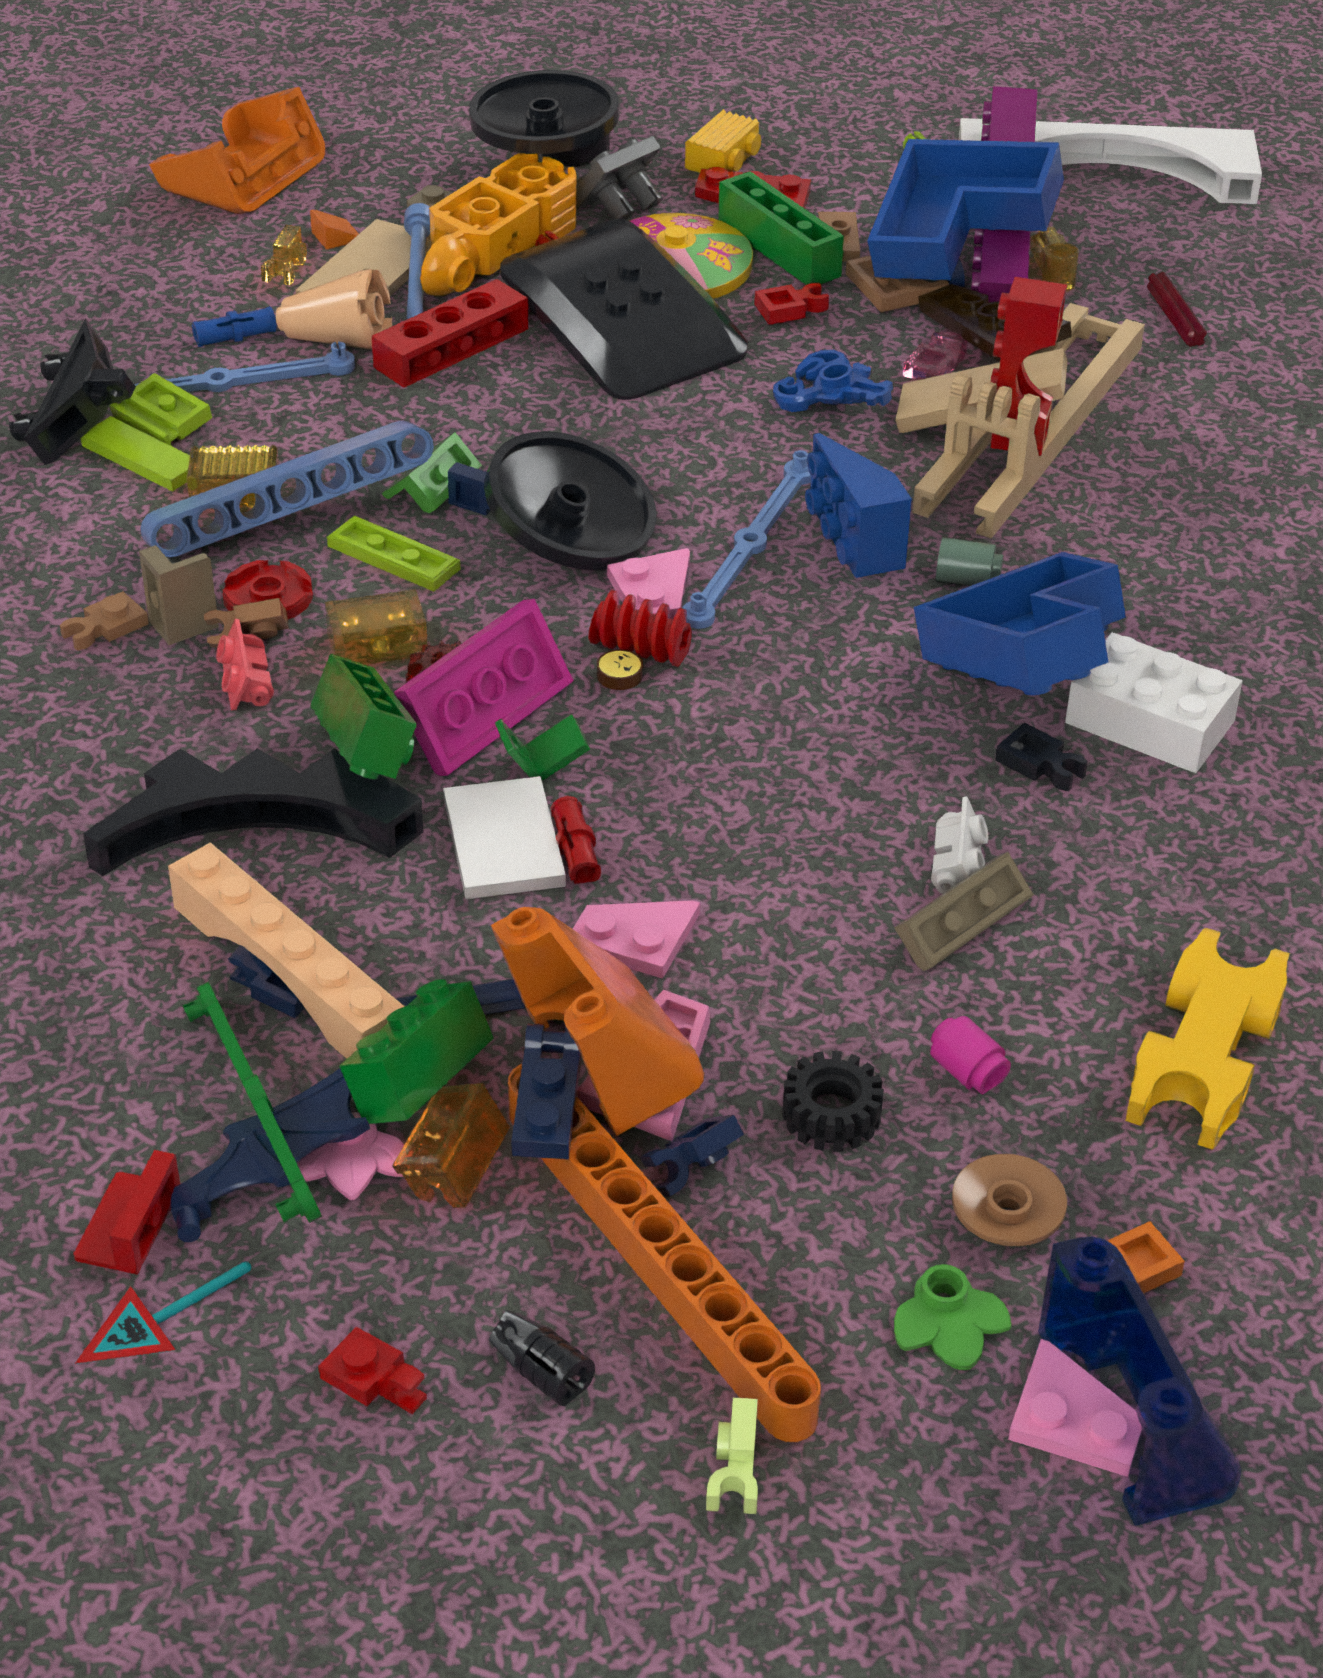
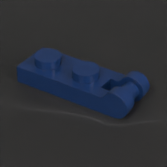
M527 1024L525 1050L511 1139L512 1156L569 1159L582 1056L567 1028H565V1031L545 1030L544 1024ZM543 1052L563 1053V1059L543 1058Z

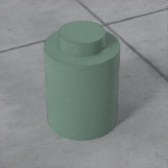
M942 537L937 561L936 581L972 586L999 576L1002 572L1004 555L996 554V544Z

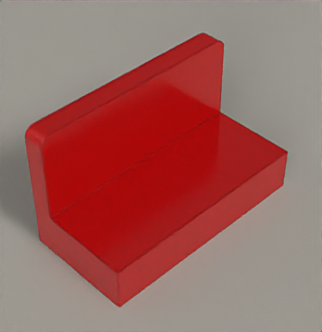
M154 1150L141 1176L125 1172H117L114 1175L73 1253L75 1261L138 1275L171 1209L173 1189L180 1185L176 1154Z

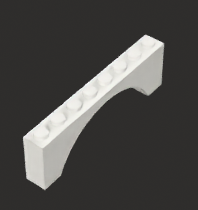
M961 118L959 140L981 141L982 119ZM1036 121L1035 142H1059L1062 165L1110 163L1136 166L1159 171L1185 180L1210 194L1219 203L1257 204L1262 171L1254 130Z

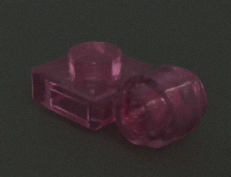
M942 330L940 333L934 332L929 344L921 342L905 360L903 376L922 380L952 373L966 355L967 340L962 339L961 334L948 330Z

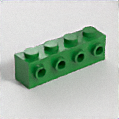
M751 171L719 182L718 220L739 230L746 236L753 248L805 285L811 283L824 284L841 277L844 235Z
M330 653L310 704L311 708L320 720V725L330 735V740L340 750L339 754L350 765L349 769L352 772L374 780L378 778L379 774L396 779L400 766H405L411 758L414 748V738L412 735L417 723L374 667Z

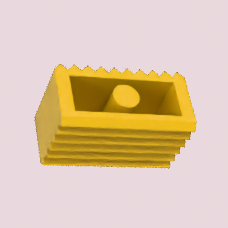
M724 109L685 142V169L700 173L701 168L709 169L712 167H721L727 171H739L743 162L751 155L755 156L760 149L761 135L759 134L758 120L756 118L752 120L750 116L745 118L744 115L739 117L737 113L733 115L731 111L726 113Z

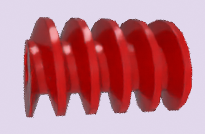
M611 590L605 601H601L594 611L589 627L588 639L591 644L595 645L601 641L603 646L609 649H614L618 645L619 649L635 650L637 655L646 659L652 654L654 660L665 663L669 659L672 666L679 667L689 652L692 629L690 624L687 623L686 609L679 608L674 618L670 619V607L668 604L662 603L655 615L653 614L652 600L645 599L639 610H637L636 597L634 595L628 594L622 605H619V592Z

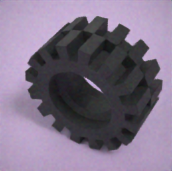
M832 1050V1059H825L823 1051L815 1052L813 1054V1063L806 1057L798 1060L797 1068L791 1066L787 1072L783 1093V1121L787 1120L786 1128L790 1134L798 1131L797 1140L804 1145L812 1138L815 1140L814 1149L824 1151L825 1143H833V1152L843 1151L844 1142H848L852 1149L860 1147L862 1137L869 1141L874 1136L875 1129H879L884 1094L882 1079L879 1074L874 1076V1067L867 1062L862 1067H859L860 1057L851 1054L848 1061L841 1060L842 1051ZM824 1094H836L848 1098L853 1104L839 1109L826 1108L815 1103L813 1098Z

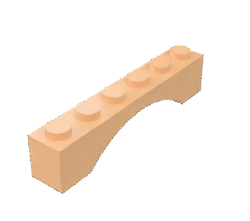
M211 842L168 866L174 908L207 937L216 936L231 940L238 945H242L262 960L300 1000L328 1043L346 1059L357 1050L356 1044L361 1039L378 1032L388 1023L386 1018L390 1013L405 1007Z

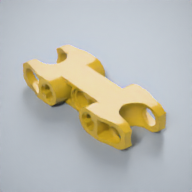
M1204 928L1193 943L1183 951L1173 974L1166 998V1007L1185 1013L1174 1039L1152 1031L1147 1032L1136 1056L1134 1077L1131 1083V1095L1125 1121L1141 1126L1147 1113L1154 1105L1169 1100L1185 1102L1193 1106L1203 1118L1201 1134L1197 1145L1213 1150L1225 1131L1237 1120L1247 1096L1255 1064L1230 1057L1231 1050H1236L1243 1031L1270 1039L1281 1011L1284 991L1287 985L1286 969L1290 953L1272 949L1266 961L1256 967L1244 968L1234 966L1222 959L1217 952V944L1221 932Z

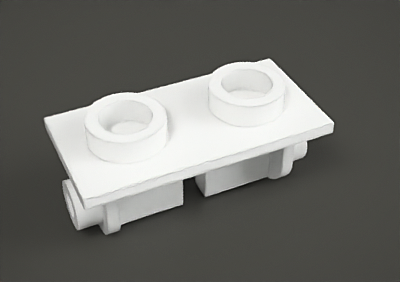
M963 797L961 812L945 813L936 823L934 849L937 855H934L931 881L937 891L942 894L985 865L981 845L988 843L987 825L981 814L975 815L968 797Z

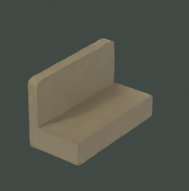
M156 545L139 551L148 619L168 645L219 627L218 623L207 625L204 620L205 613L217 610L211 559L205 553L172 564Z

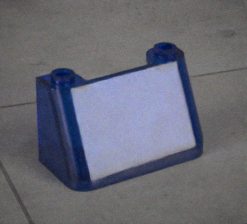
M1093 1236L1054 1243L1052 1245L1038 1332L1043 1340L1051 1342L1059 1350L1070 1351L1082 1357L1089 1371L1117 1364L1137 1403L1136 1412L1138 1420L1147 1439L1143 1456H1140L1138 1465V1480L1134 1485L1124 1489L1122 1499L1134 1525L1213 1506L1231 1499L1236 1493L1242 1471L1240 1461L1162 1316L1121 1252L1107 1240Z

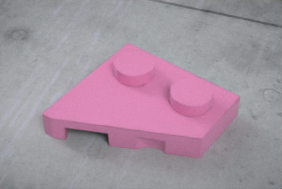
M691 900L587 905L574 925L573 930L620 960L629 969L663 979L700 914V902Z

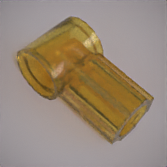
M1054 226L1048 227L1047 231H1039L1031 236L1030 250L1042 272L1041 281L1067 284L1066 292L1073 290L1076 286L1079 249L1067 243L1064 236L1059 234Z

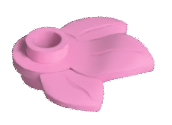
M352 1112L355 1118H361L358 1112ZM374 1123L369 1124L370 1129L355 1139L327 1143L304 1157L297 1165L306 1182L327 1176V1179L336 1190L349 1200H355L364 1191L376 1172L393 1177L408 1176L410 1169L409 1153L399 1138L377 1131V1126Z

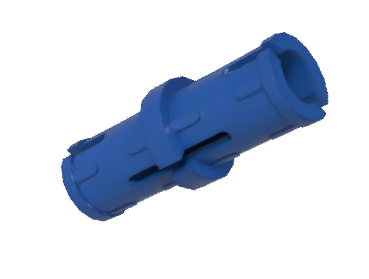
M271 306L239 314L235 310L228 311L224 317L192 322L193 337L198 347L228 340L239 342L243 341V337L276 332L277 330L276 318Z

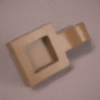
M279 598L233 606L234 610L232 611L212 610L204 614V620L207 625H214L216 623L224 625L221 634L207 637V643L210 647L214 648L218 647L219 640L223 635L228 636L235 619L240 620L243 634H254L260 639L274 637L278 634V630L289 629L287 612Z

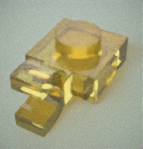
M285 225L273 243V256L261 266L262 281L270 282L274 276L279 275L283 276L285 285L293 284L295 280L294 271L297 266L304 265L307 256L306 243L302 242L300 226Z

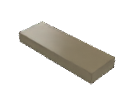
M1006 852L985 864L894 928L917 967L925 971L938 964L1034 896L1009 852Z

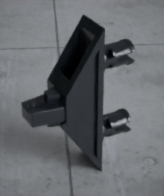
M86 318L68 352L46 354L44 356L48 361L40 362L42 375L46 380L53 381L38 412L13 414L18 421L9 422V429L13 438L18 441L25 440L44 465L55 462L104 418L110 404L131 398L136 388L124 369H113L108 348Z

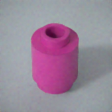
M967 1016L944 1020L937 1026L931 1036V1042L933 1043L930 1050L931 1057L968 1090L974 1087L983 1095L1003 1082L1010 1071L1011 1062L1005 1057V1049Z

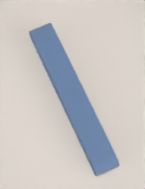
M396 421L154 510L143 519L140 528L141 536L146 544L150 547L156 545L166 557H176L420 466L427 462L432 455L434 448L433 439L427 431L411 422ZM413 433L415 444L410 451L403 453L401 448L402 441L407 435ZM374 448L376 452L375 461L372 465L363 468L361 463L365 451ZM335 463V476L332 480L323 483L321 480L322 470L326 465ZM289 478H295V491L290 496L282 498L280 493L282 484ZM249 493H254L256 497L255 505L248 512L241 513L239 508L241 499ZM213 508L215 510L214 521L209 526L200 528L198 526L199 515L204 510ZM165 524H173L174 533L171 539L164 543H158L156 535L160 527Z

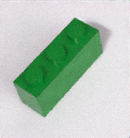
M439 979L421 986L416 991L417 997L411 1003L390 1013L386 1018L388 1023L378 1032L361 1039L356 1044L357 1050L339 1065L360 1116L365 1117L369 1124L408 1120L494 1039L471 981L448 984L445 979Z

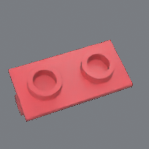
M235 619L228 636L223 635L220 638L216 653L217 662L223 664L222 691L228 693L231 711L237 710L240 701L252 702L255 706H265L274 694L270 673L266 671L268 663L263 640L254 634H243L240 620Z

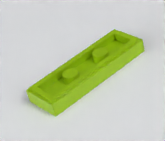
M112 416L95 425L81 437L83 447L172 492L203 472L201 460Z
M353 516L327 536L328 547L433 592L461 569L460 559L357 516Z

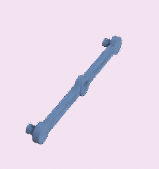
M338 341L339 349L336 346V342L332 343V352L324 357L234 370L213 368L204 374L166 380L186 392L206 389L212 392H222L232 388V386L326 373L336 376L346 375L355 369V357L351 352L345 350L346 344L344 342Z
M802 450L794 452L793 460L788 461L784 466V479L751 525L735 533V547L703 592L693 593L690 596V602L682 607L687 611V623L690 624L691 628L702 629L714 623V608L750 557L766 549L767 533L801 485L811 483V475L807 464V452Z

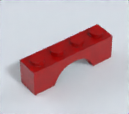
M1014 277L1010 292H1002L999 301L997 318L1005 320L1004 331H997L993 357L1000 358V367L993 368L990 382L997 384V391L1002 386L1012 388V403L1007 415L1008 418L1017 420L1019 414L1018 405L1024 395L1029 393L1040 397V412L1035 424L1034 435L1038 455L1041 456L1049 432L1053 397L1041 391L1032 383L1025 371L1023 360L1039 349L1056 345L1063 322L1067 284ZM992 433L991 448L1008 451L1010 438Z

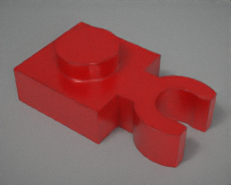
M820 283L807 284L799 290H795L791 284L755 291L754 305L770 325L806 318V311L814 313L827 311L829 309L828 293L821 295Z

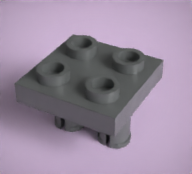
M651 136L640 142L635 138L625 143L615 153L610 154L609 151H605L596 156L590 162L591 169L589 172L577 180L576 209L578 210L600 200L612 219H628L635 213V209L631 207L622 193V189L628 188L633 194L642 211L658 205L663 197L658 193L646 174V167L661 149L655 138Z

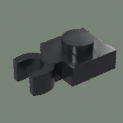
M1025 722L997 745L995 761L1033 781L1045 775L1050 778L1051 783L1056 788L1068 792L1072 789L1074 775L1081 779L1086 776L1088 761L1081 755L1063 753L1064 742Z

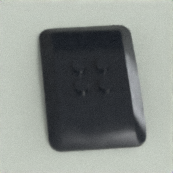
M624 219L608 220L510 255L503 259L500 264V275L507 285L528 297V308L599 386L614 398L622 400L639 398L739 362L747 354V340L713 298L664 248L630 221Z

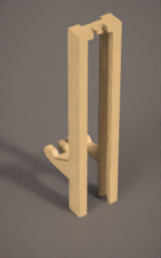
M1070 303L1065 308L1063 320L1071 322L1072 337L1057 342L1055 346L1039 349L1029 356L1062 348L1066 351L1077 337L1089 339L1092 332L1097 333V341L1106 344L1067 391L1064 398L1051 411L1049 432L1041 456L1038 455L1034 435L1035 424L1040 412L1041 399L1039 396L1029 393L1024 395L1019 402V414L1017 420L1007 417L1012 403V388L1002 386L997 391L996 383L984 382L979 391L976 408L967 405L972 392V376L963 373L956 374L952 381L949 395L944 453L915 486L912 513L928 518L989 445L992 433L1010 438L1006 468L974 506V514L985 517L976 529V534L992 538L1141 350L1145 324L1128 319L1122 324L1088 315L1089 308Z

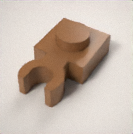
M122 591L84 608V618L75 617L67 619L60 624V629L64 639L72 636L74 648L82 650L90 647L95 642V638L103 636L110 642L148 625L149 622L147 612Z

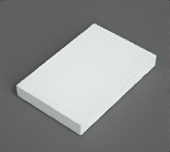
M540 776L443 788L444 802L465 899L566 887V874Z

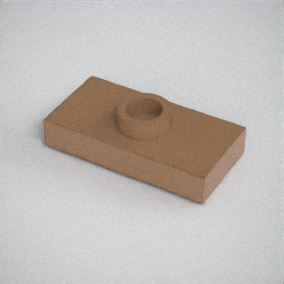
M818 212L820 220L844 235V256L842 261L860 258L856 212Z

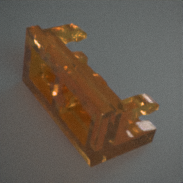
M483 1083L443 1086L432 1096L392 1167L397 1174L403 1175L414 1194L420 1200L431 1203L435 1193L429 1185H433L442 1191L444 1199L453 1208H466L510 1126Z

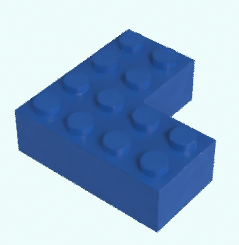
M908 139L867 240L874 276L894 279L951 280L970 228L1047 231L1064 182L1059 142Z
M1060 552L914 607L923 660L942 665L943 669L958 670L968 673L971 678H984L994 681L997 686H1010L1022 690L1026 695L1047 693L1052 690V685L1063 680L1085 678L1091 674V669L1109 663L1104 631L1109 628L1108 624L1126 617L1118 565L1066 552Z

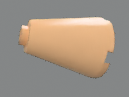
M363 269L286 297L282 300L281 307H278L276 310L278 328L280 331H284L290 339L327 344L336 342V345L340 341L344 342L348 347L372 350L371 336L392 327V317L385 318L384 305L391 304L386 282L379 270Z

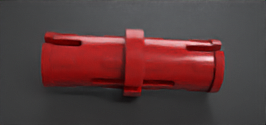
M573 796L561 797L553 802L550 811L558 832L556 840L560 855L564 854L569 878L571 881L573 880L574 884L597 881L601 876V866L598 864L594 851L596 845L594 831L586 824L581 802H578V799Z

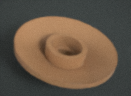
M994 1154L979 1158L962 1169L954 1182L952 1204L960 1222L981 1239L1003 1246H1027L1047 1239L1059 1229L1066 1216L1067 1194L1059 1178L1043 1164L1020 1155ZM1007 1207V1208H1011V1209H1013V1210H1005V1209H1002V1208Z

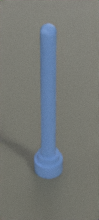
M423 203L410 205L404 214V228L411 236L407 319L423 312L424 290L422 289L420 277L422 264L426 256V237L430 235V206Z

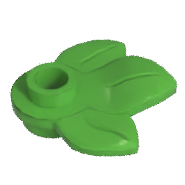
M946 1264L935 1265L926 1270L916 1282L914 1297L897 1308L894 1318V1336L901 1350L909 1351L930 1345L933 1352L942 1361L958 1370H970L978 1363L982 1355L984 1334L1003 1333L1011 1329L1009 1312L1000 1298L993 1293L973 1289L966 1275L960 1269ZM947 1293L952 1297H941L936 1294Z

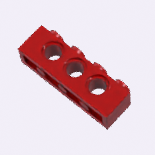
M495 279L371 336L373 368L403 388L528 330V297L500 280Z

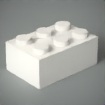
M1112 632L1105 640L1109 663L1091 669V674L1085 678L1071 681L1065 723L1197 773L1235 721L1243 680L1224 674L1220 670L1186 660L1174 653L1165 652L1140 643L1131 637L1121 636Z

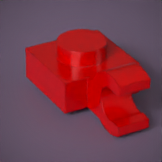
M355 1327L318 1366L320 1379L367 1407L380 1395L413 1414L427 1399V1394L417 1389L419 1384L425 1379L424 1374L414 1366L404 1363L403 1352L358 1327Z

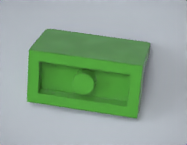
M454 432L434 446L432 455L427 462L405 471L382 495L384 498L390 499L405 488L424 512L431 513L449 498L448 470L456 462L477 469L482 465L456 432Z

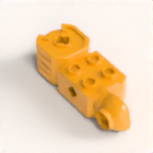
M517 153L492 169L489 177L483 178L479 176L429 208L431 248L427 252L421 268L420 280L422 289L427 295L438 297L455 291L463 292L471 285L475 274H493L500 269L503 259L535 246L540 234L546 237L544 231H551L558 238L573 231L576 228V170L573 167H568V174H565L564 165L553 158L543 156L541 163L539 162V154Z

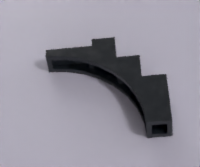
M258 748L234 763L223 773L184 750L178 749L144 773L146 784L144 792L132 798L128 803L102 821L96 823L92 828L84 832L83 836L89 868L101 876L106 875L134 857L168 843L205 833L241 828H290L325 833L359 843L391 858L424 832L422 798L380 774L374 780L352 772L346 759L335 748L316 762L311 763L301 773Z

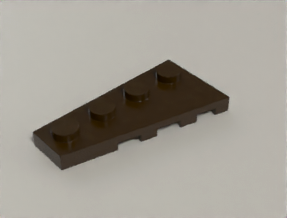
M950 284L918 296L921 312L993 357L997 331H1004L1005 320L997 318L999 302H989L988 295L955 284ZM1063 320L1057 342L1072 337L1071 322ZM993 357L994 359L1000 362L999 357Z

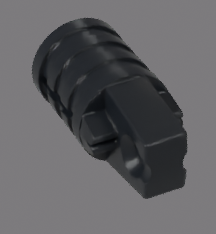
M506 1310L489 1337L491 1344L520 1375L527 1378L534 1386L539 1387L544 1394L551 1397L560 1406H566L587 1389L594 1377L595 1364L590 1358L583 1355L581 1351L570 1345L564 1338L558 1336L551 1328L545 1327L520 1313ZM577 1374L580 1378H579V1380L577 1381V1380H576L574 1377H572V1376H575V1375Z

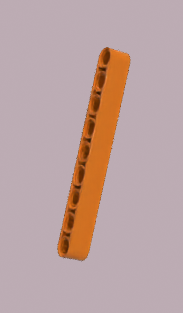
M522 1064L512 1069L508 1076L509 1118L513 1125ZM577 1097L569 1159L541 1158L735 1393L740 1398L758 1399L757 1419L765 1429L776 1439L785 1442H799L810 1437L817 1428L819 1418L821 1385L816 1373Z

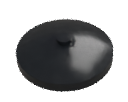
M537 70L509 75L481 88L470 101L469 116L471 129L474 134L483 142L493 147L516 153L551 154L579 149L607 136L618 123L619 104L618 96L614 89L596 77L565 70Z
M550 431L531 432L516 436L499 447L486 472L484 480L485 497L496 521L523 547L542 558L560 565L583 570H606L608 564L635 558L649 542L656 525L655 502L649 488L639 474L612 451L578 436Z

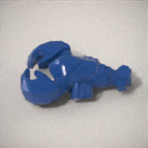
M820 350L809 354L795 370L798 379L796 383L793 377L788 376L773 386V396L776 403L781 409L790 412L805 411L809 409L810 405L818 402L829 405L867 402V405L875 406L877 403L885 406L891 401V391L893 390V382L886 380L874 383L868 379L871 375V368L869 366L867 367L858 362L853 364L852 369L847 356L836 350ZM806 376L807 381H814L813 387L806 389L801 379Z

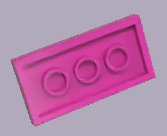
M527 599L519 602L394 691V694L417 723L414 734L434 773L439 776H448L500 737L495 725L496 721L502 719L509 728H512L574 680L535 599Z

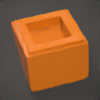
M314 209L310 210L312 233L326 250L347 245L359 235L347 219Z

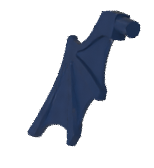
M340 1068L304 1092L273 1107L274 1112L272 1113L296 1163L327 1143L352 1140L370 1129L368 1120L365 1117L355 1118L351 1112L350 1101L352 1095ZM258 1115L225 1127L223 1135L230 1142L221 1157L212 1165L174 1187L171 1196V1212L177 1224L178 1238L181 1241L193 1242L200 1237V1220L212 1217V1201L233 1191L255 1184L272 1183L276 1187L291 1185Z

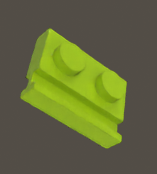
M156 373L139 383L131 398L119 404H110L114 418L172 446L171 441L174 439H184L213 418L209 404Z

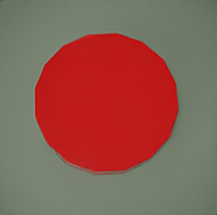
M256 560L241 565L227 576L224 581L225 588L222 589L224 606L228 611L234 610L233 606L279 598L287 612V619L294 618L306 610L313 599L311 577L303 568L288 561H280V566L268 565V560Z

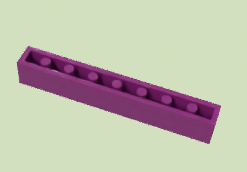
M993 86L991 101H984L981 141L1035 142L1038 89ZM975 229L974 244L981 246H974L972 270H979V272L972 271L971 290L988 295L989 302H999L1002 292H1010L1014 277L1028 279L1030 231Z

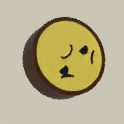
M622 649L611 650L602 654L597 660V680L606 688L627 690L637 686L643 679V661L639 655L632 651Z

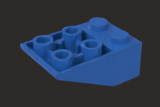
M821 433L814 434L813 452L809 453L807 457L808 470L811 475L810 489L806 490L805 501L811 515L817 514L820 519L824 538L827 540L832 539L835 543L839 562L842 565L848 564L856 578L905 569L912 498L896 474Z

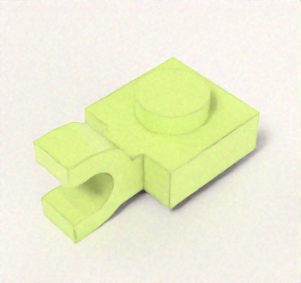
M733 1397L731 1422H719L716 1460H728V1466L716 1470L709 1479L706 1496L707 1511H719L720 1497L728 1491H735L744 1498V1513L756 1514L758 1486L753 1476L758 1399Z

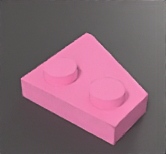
M688 548L608 564L607 577L614 589L619 592V598L622 603L628 594L634 595L636 597V609L639 610L642 602L645 599H650L653 602V614L655 615L661 604L665 603L669 605L670 619H673L677 610L682 608L686 576L690 564V551Z
M1041 1339L1010 1427L1008 1440L1128 1477L1145 1417L1051 1342Z

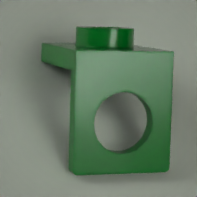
M573 715L563 719L526 745L517 738L502 719L495 722L508 754L529 777L540 776L542 781L590 750L580 725Z

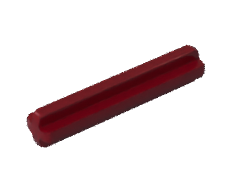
M1160 272L1157 275L1155 273L1150 274L1148 277L1150 282L1147 284V288L1185 344L1189 347L1204 345L1206 342L1204 337L1207 335V331L1165 272Z

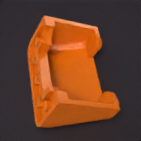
M298 86L239 102L227 110L222 119L223 132L229 143L226 148L221 140L213 142L205 148L179 155L170 153L160 156L150 163L149 166L159 185L167 192L232 213L243 214L256 210L320 163L325 155V142Z
M521 907L512 911L507 917L490 925L528 1015L535 1024H544L545 1029L549 1027L547 1020L557 1019L565 1022L570 1036L577 1044L601 1102L599 1107L604 1119L616 1136L688 1097L700 1087L705 1073L695 1049L627 965L541 908Z

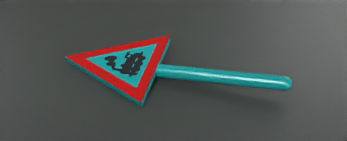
M248 1261L238 1264L153 1315L149 1313L130 1286L75 1364L176 1351L158 1324L248 1273L251 1270V1264Z

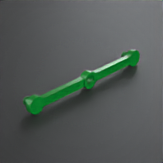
M209 981L197 986L196 988L199 992V995L196 996L197 999L182 1006L190 1022L204 1015L211 1017L294 1191L290 1193L291 1197L275 1203L283 1222L285 1223L298 1215L301 1217L306 1216L309 1223L321 1218L320 1210L272 1113L274 1109L257 1074H253Z

